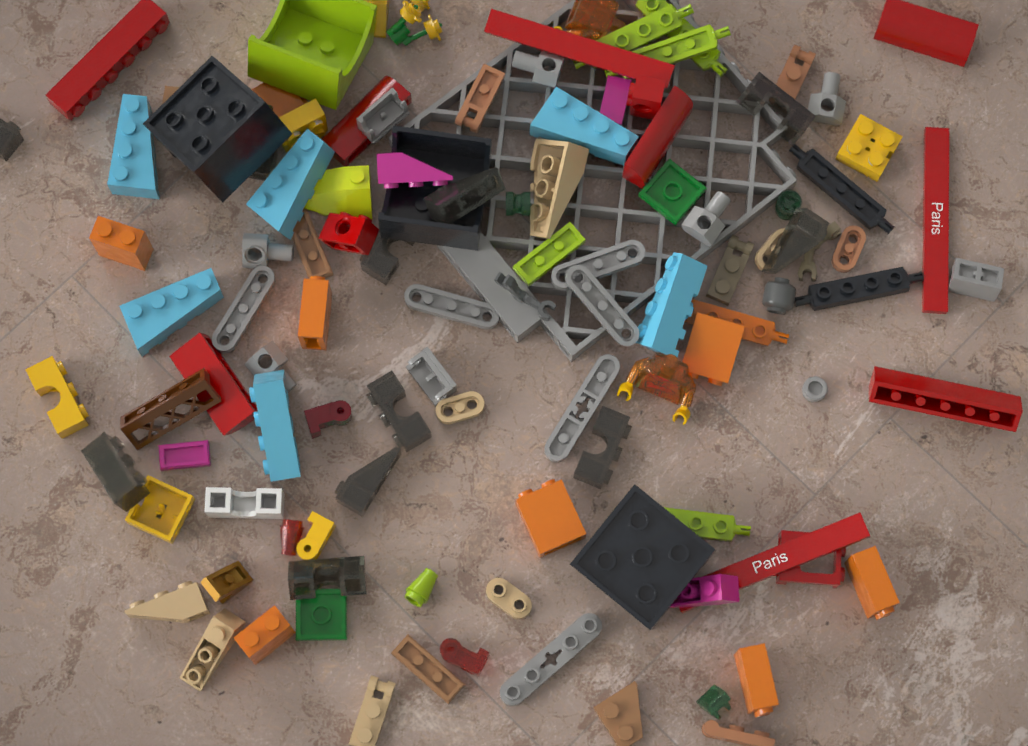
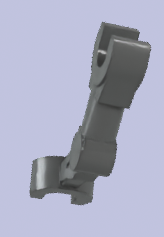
M499 272L494 281L508 290L515 300L536 308L539 317L544 321H549L550 316L545 314L543 310L544 308H550L555 311L556 304L554 302L546 300L540 303L527 292L520 289L516 280L509 274L504 276L503 273Z

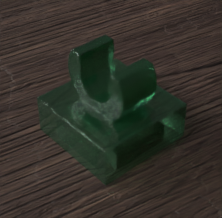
M715 684L696 701L701 709L717 719H721L718 711L722 707L727 710L731 709L728 703L731 698Z

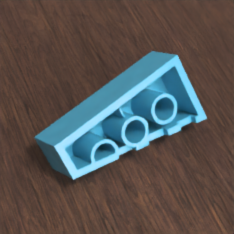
M558 87L554 89L530 124V136L571 142L588 148V153H592L596 157L623 166L639 139L638 135Z
M123 94L107 183L112 194L160 199L154 135L143 125L152 115L151 105L147 96Z
M306 129L246 205L278 232L291 240L294 234L293 229L297 221L300 222L304 214L302 211L308 199L311 200L315 191L313 189L318 179H322L335 151L309 129Z
M673 252V255L666 261V270L663 277L659 279L655 286L656 293L653 300L646 306V316L638 326L639 338L636 343L659 354L677 359L679 351L676 350L678 340H683L686 330L683 329V324L692 315L694 307L691 300L692 297L695 298L699 294L707 265L684 254Z
M209 268L122 304L119 307L136 348L143 357L149 353L150 349L157 344L160 345L169 335L178 329H182L187 325V322L204 313L223 299L224 296L212 268Z
M284 370L255 374L253 387L249 388L251 402H256L258 410L254 412L256 427L261 426L262 436H258L260 451L265 450L266 460H263L265 475H270L271 482L301 477L296 438L293 435V420L291 413H289L288 390L284 386Z

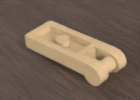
M371 675L349 745L376 746L396 683L391 681L386 683L380 681L379 677ZM375 690L384 693L382 700L373 697Z

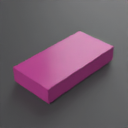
M608 75L600 113L622 126L632 80Z
M208 440L158 445L161 471L211 466Z

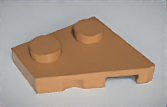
M635 681L593 707L617 746H631L643 738L638 688Z

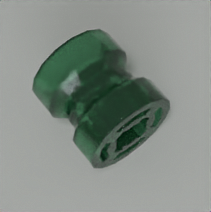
M793 190L782 192L775 205L776 215L786 221L794 219L801 208V196Z
M506 192V216H514L518 213L522 216H530V192H522L521 194Z

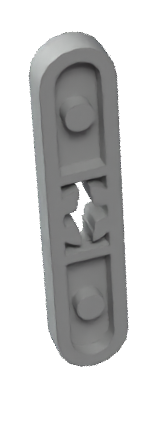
M610 354L600 356L553 430L544 448L545 455L550 461L555 463L564 461L573 449L618 376L620 362L615 356ZM587 398H590L587 404V410L589 411H583L579 418L576 419L575 417L578 412L576 405H582Z
M592 613L579 617L504 682L500 689L501 700L509 706H517L600 634L602 629L600 618ZM558 650L562 651L555 660L557 663L555 666L549 664L543 669L540 668L547 659L545 656L547 653L553 655Z

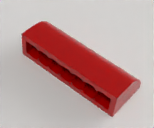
M886 0L873 39L964 67L972 49L979 24L902 0Z
M384 76L321 139L335 151L333 157L344 167L349 166L372 143L358 129L357 117L392 87L396 90L398 98L402 102L405 101L408 106L412 103L411 93L393 78Z
M674 85L624 164L622 177L642 189L649 181L693 110L692 100L677 86Z
M199 332L169 356L184 379L202 368H205L209 373L210 384L221 397V402L206 411L224 436L242 429L254 420V412L258 411L256 403L251 402L249 393L222 354L214 347L209 335ZM206 389L197 394L199 401L206 402L212 398Z

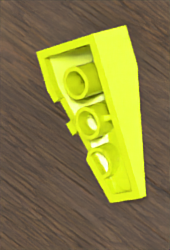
M369 165L327 169L322 179H318L313 189L315 193L311 200L308 199L304 209L318 212L324 216L329 215V212L336 214L346 212L355 217L364 215L373 221Z

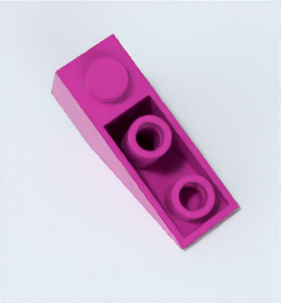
M403 152L377 153L378 184H384V188H398V183L408 182L409 187H421L425 181H433V186L448 185V180H453L452 175Z
M717 574L693 578L670 608L740 602L738 576Z

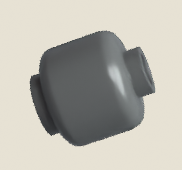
M775 277V281L766 283L762 298V304L767 307L766 311L785 315L786 311H790L793 308L796 288L789 284V279Z

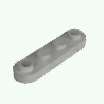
M628 240L571 260L553 269L551 282L558 290L565 291L571 289L566 282H561L559 277L565 276L567 270L574 265L585 266L596 279L637 266L644 259L645 248L637 240ZM633 251L637 256L631 258L628 256V253ZM575 273L573 275L574 281H581V274Z
M262 265L252 270L212 335V343L220 353H230L236 348L275 284V275L271 268ZM261 277L268 278L265 283L259 282ZM224 338L230 339L227 345L221 344Z
M583 265L570 267L565 274V281L571 290L618 344L622 346L635 344L639 338V329L588 268ZM575 273L581 274L580 282L574 281L573 275ZM624 329H628L630 332L628 338L622 337L621 333Z
M420 284L410 285L404 293L406 305L416 311L485 330L494 328L499 322V315L486 302ZM415 295L421 296V300L418 302L413 301L412 298ZM488 314L492 317V319L490 321L483 320V316Z

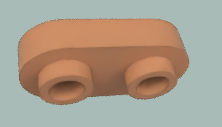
M852 225L844 229L831 260L833 267L837 271L847 273L855 267L866 241V234L862 228ZM854 237L856 243H851L848 238ZM840 258H845L848 263L842 264Z

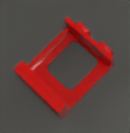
M781 530L778 534V545L810 532ZM846 547L834 552L833 574L803 572L800 566L776 575V584L786 585L788 582L830 585L836 589L840 586V582H844L845 567H841V557H845Z

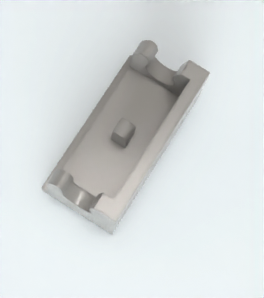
M392 87L356 118L358 129L375 145L393 129V126H397L410 114L408 105L405 101L402 102L398 98V93Z
M956 258L950 272L951 279L948 283V292L995 302L1002 289L1004 268Z
M428 347L408 361L409 365L406 366V369L435 406H437L439 401L448 398L457 391L456 383Z

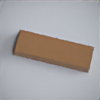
M304 209L300 222L297 221L293 229V242L309 279L311 276L331 277L333 276L332 269L318 239L307 209Z
M409 634L391 652L396 659L447 704L465 686L459 678Z

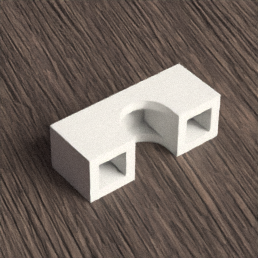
M206 487L205 514L208 518L284 519L285 494L282 489L256 488V491L241 492L232 490V488Z

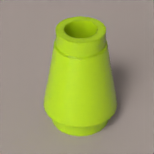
M425 568L406 588L405 599L417 607H422L423 604L428 602L438 575L434 571Z

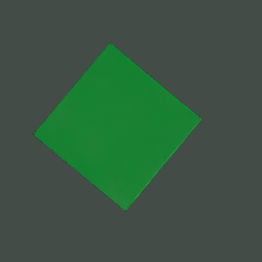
M669 158L639 192L638 197L676 226L706 192L707 187Z
M296 589V641L347 640V589Z

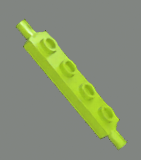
M638 0L635 7L644 16H647L670 4L665 0ZM682 18V27L665 36L671 38L695 28L685 18ZM718 49L690 58L703 71L712 68L720 77L728 70L718 61L721 55Z
M670 4L595 41L627 51H633L681 28L682 18L694 13L691 4L679 10ZM572 60L576 69L586 65Z
M708 24L631 52L675 64L718 49V40L731 36L728 26L714 31L712 26ZM605 70V74H606V77H607V78H608V75H609V76L618 75V74H616V73H612V72H609V71H606V70Z
M664 507L702 539L731 542L735 534L750 537L751 526L736 525L733 515Z

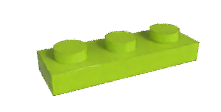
M569 222L553 234L550 239L544 241L513 265V270L529 287L582 246L586 239Z

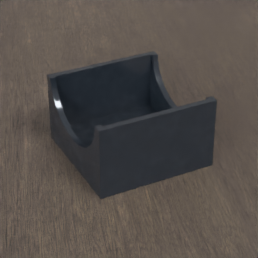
M211 56L143 123L155 138L196 175L222 203L292 135L291 131L269 105L214 56Z
M393 126L391 153L403 152L452 175L453 180H448V185L433 186V181H425L421 187H409L408 182L398 183V188H386L382 211L378 215L381 238L478 251L492 160V139Z
M634 484L570 565L645 627L653 630L686 586L714 555L716 549Z

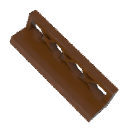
M202 368L121 416L120 429L133 446L139 450L221 402V397L210 384L209 373L205 368ZM205 389L212 397L206 402L196 400L197 394ZM180 404L191 405L190 411L185 414L175 413V408ZM159 416L170 418L169 423L165 426L154 425L155 419ZM137 429L149 430L148 436L141 440H138L132 432Z

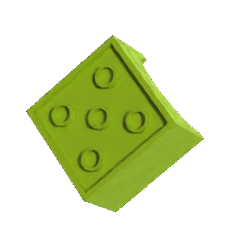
M280 0L268 28L260 39H257L252 34L248 39L247 76L310 101L316 98L319 104L337 110L374 42L377 5L364 0Z

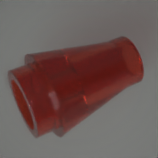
M283 519L282 525H280L281 554L296 556L297 544L301 540L304 527H302L303 521Z

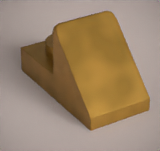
M236 561L206 576L201 581V584L215 602L220 601L223 604L249 585L253 579L241 563Z

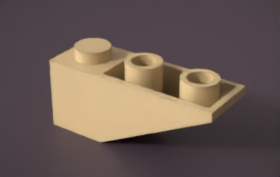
M192 581L178 585V589L170 593L168 590L159 592L150 601H136L130 604V609L125 610V614L130 618L188 623L211 613L200 585L197 582L192 583Z
M226 608L214 615L183 670L180 679L201 692L234 644L235 639L233 637L240 633L246 621Z

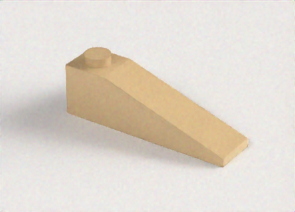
M535 140L530 162V170L534 171V183L530 184V192L534 193V204L530 207V236L551 238L584 173L589 152L588 148L567 141Z

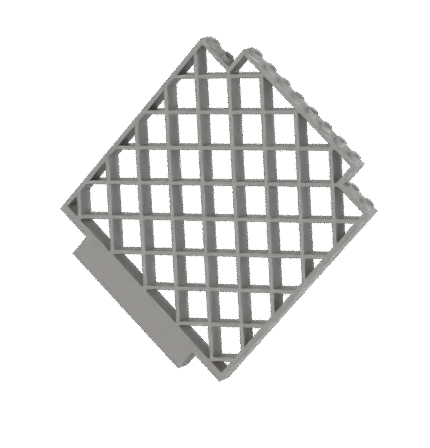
M572 0L541 24L554 28L569 19V16L570 19H578L580 15L573 14L572 10L575 11L576 9L573 6L577 5V8L583 10L588 3L584 0H577L578 2L575 3L576 0ZM598 0V8L595 7L593 12L594 17L596 16L597 18L604 11H608L597 22L602 21L607 16L606 23L626 25L645 16L635 7L638 0H623L632 11L602 9V0ZM665 0L677 10L682 8L678 0ZM590 9L587 11L585 17L587 16L588 13H589L590 15H592ZM692 14L684 17L695 29L699 28L694 22ZM596 24V25H597V29H596V30H597V35H598V37H599V27H600V26H599V24ZM596 34L594 35V40L598 39ZM515 42L486 64L497 70L507 65L505 78L499 88L504 89L501 115L486 114L481 125L483 127L499 128L496 155H492L491 167H495L492 195L486 194L485 207H490L487 235L484 237L480 233L478 251L436 246L480 299L492 306L499 315L500 323L517 343L541 326L572 362L607 335L608 331L603 326L597 330L568 327L571 297L578 298L571 289L565 291L558 290L552 283L534 282L528 287L495 250V248L528 251L529 254L544 242L535 240L534 236H530L529 240L493 236L496 208L530 211V207L534 204V199L497 195L500 168L531 171L530 158L502 156L505 129L530 131V124L534 120L531 118L506 116L509 90L546 94L545 102L554 91L553 88L532 83V79L511 77L512 61L516 50L524 53H541V50ZM719 45L718 50L721 55L718 61L728 69L724 75L747 101L720 99L721 77L712 68L706 70L707 72H715L713 98L688 96L693 102V109L711 111L709 137L678 134L665 155L666 163L669 158L671 159L672 146L708 150L706 177L693 176L707 187L704 193L703 208H706L710 202L711 190L746 194L745 214L737 221L720 219L725 225L722 230L723 232L719 234L711 246L700 242L699 250L690 257L699 262L731 238L732 234L735 235L790 192L797 182L795 172L780 161L781 158L774 149L769 148L785 136L788 128L785 119L771 109L770 102L755 91L754 84L740 74L739 67L725 57V53ZM691 59L673 64L675 68L673 71L672 88L674 85L678 87L679 69L703 70ZM549 66L548 71H552L554 67ZM592 66L590 68L589 85L558 82L557 84L558 88L573 97L587 98V105L591 107L592 99L603 100L605 86L594 85L595 69ZM481 69L403 127L421 129L431 121L455 124L456 117ZM663 93L661 106L669 93ZM460 100L459 111L447 110ZM628 106L626 129L638 135L639 142L646 130L631 129L633 116L629 115L631 107ZM469 112L467 116L474 119L477 114ZM718 112L753 115L751 141L715 138ZM760 115L775 131L762 142H758ZM457 125L456 134L462 135L463 126ZM392 135L389 137V144H390L391 148H392ZM714 151L750 154L747 181L712 178ZM756 155H759L784 183L783 185L754 182ZM586 164L584 173L578 183L576 204L568 203L562 214L575 216L574 227L577 230L580 217L617 220L614 244L617 245L620 244L622 221L659 225L656 253L645 252L644 259L641 262L642 264L655 265L653 286L644 293L615 290L617 273L611 274L610 289H606L616 302L630 303L623 309L630 317L653 299L656 293L655 286L660 279L661 266H665L667 259L672 256L670 254H662L665 225H675L659 212L623 209L626 181H628L622 177L623 165L622 168ZM654 171V173H653L652 176L650 177L649 181L652 179V177H653L657 172ZM584 177L621 181L618 208L581 204ZM753 195L767 196L752 208ZM685 215L675 227H682L681 224L688 215ZM706 222L697 223L701 229L709 228ZM582 245L569 255L571 256L570 261L574 260L575 257H583L606 248ZM630 251L628 256L634 258L637 254ZM501 272L504 276L511 275L518 283V287L535 300L537 299L532 293L566 296L563 327L561 328L545 308L543 312L550 316L549 321L542 320L536 308L515 300L508 290L494 281L498 273ZM570 338L583 339V341L576 346Z

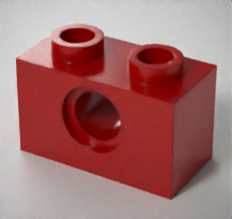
M637 75L636 82H631L626 104V106L631 107L629 115L653 120L661 107L666 80Z
M329 212L318 239L334 250L369 255L379 229L372 224V219L367 216L358 215V217H355L346 212H340V214Z

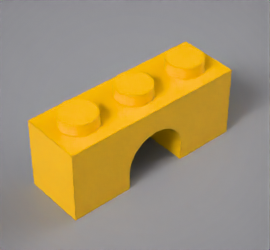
M51 356L25 369L36 392L40 396L49 392L60 393L59 404L54 409L48 411L47 414L57 434L62 439L89 426L86 420L89 414L83 403L78 404L75 397L79 394L72 382L67 383L64 375L68 374L62 361L57 362Z

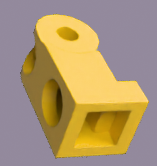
M312 511L307 519L312 526L306 537L297 544V553L306 562L317 560L336 527L334 522Z

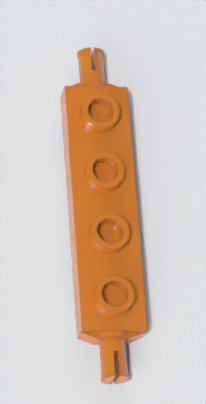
M695 299L691 300L694 309L691 317H688L684 323L693 325L696 313L699 312L744 325L745 328L741 338L743 340L767 347L772 340L787 344L789 334L775 331V322Z

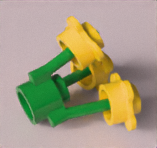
M404 0L402 2L404 6L399 11L402 17L386 31L397 46L402 42L407 46L412 41L427 34L431 40L438 38L441 41L439 33L443 32L442 24L437 19L432 20L429 14L427 15L429 20L423 22L425 30L408 36L411 31L405 25V22L414 24L417 21L420 23L422 21L420 18L421 13L425 8L427 10L430 9L429 0H408L409 2Z

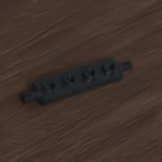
M796 144L790 148L789 152L799 159L796 169L870 230L878 225L887 234L895 228L884 218L887 210L817 151L811 149L804 152Z
M898 267L809 285L807 295L795 297L794 304L795 307L810 304L811 308L817 311L909 292L910 284L923 282L924 276L922 271L907 274L904 267Z

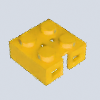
M316 98L279 117L292 133L282 144L285 152H288L306 129H309L319 138L323 137L325 132L328 131L325 113Z
M860 114L835 160L878 182L903 136Z
M147 475L138 493L145 500L141 506L134 501L125 521L136 528L173 544L196 499L182 490Z

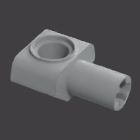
M516 50L512 67L534 73L532 83L555 89L565 58L545 51H541L538 57ZM545 66H552L554 70L546 71L543 68Z
M834 72L824 74L821 93L811 94L807 112L808 120L835 126L842 123L846 101L837 96L841 79L839 74ZM827 105L832 111H824L821 106Z
M717 191L706 208L694 206L681 224L682 229L703 244L711 246L725 227L719 217L731 202L730 198L724 193ZM706 222L709 228L701 229L697 223Z
M244 233L242 241L243 268H256L262 265L268 267L269 260L293 261V244L270 243L269 235ZM251 248H257L261 253H255Z
M271 341L256 352L244 365L254 376L255 374L284 370L282 366L287 363L288 358ZM267 355L271 356L273 360L272 365L269 368H262L260 365L261 358ZM284 370V386L289 393L297 384Z

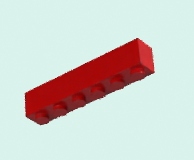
M140 0L45 94L49 103L70 122L75 117H79L84 112L85 107L91 101L96 100L101 95L102 90L108 84H112L125 67L127 68L132 65L135 57L141 51L149 48L152 40L158 34L160 35L165 32L170 23L167 13L152 0Z
M874 366L869 383V402L1012 432L1017 431L1023 413L1021 396Z

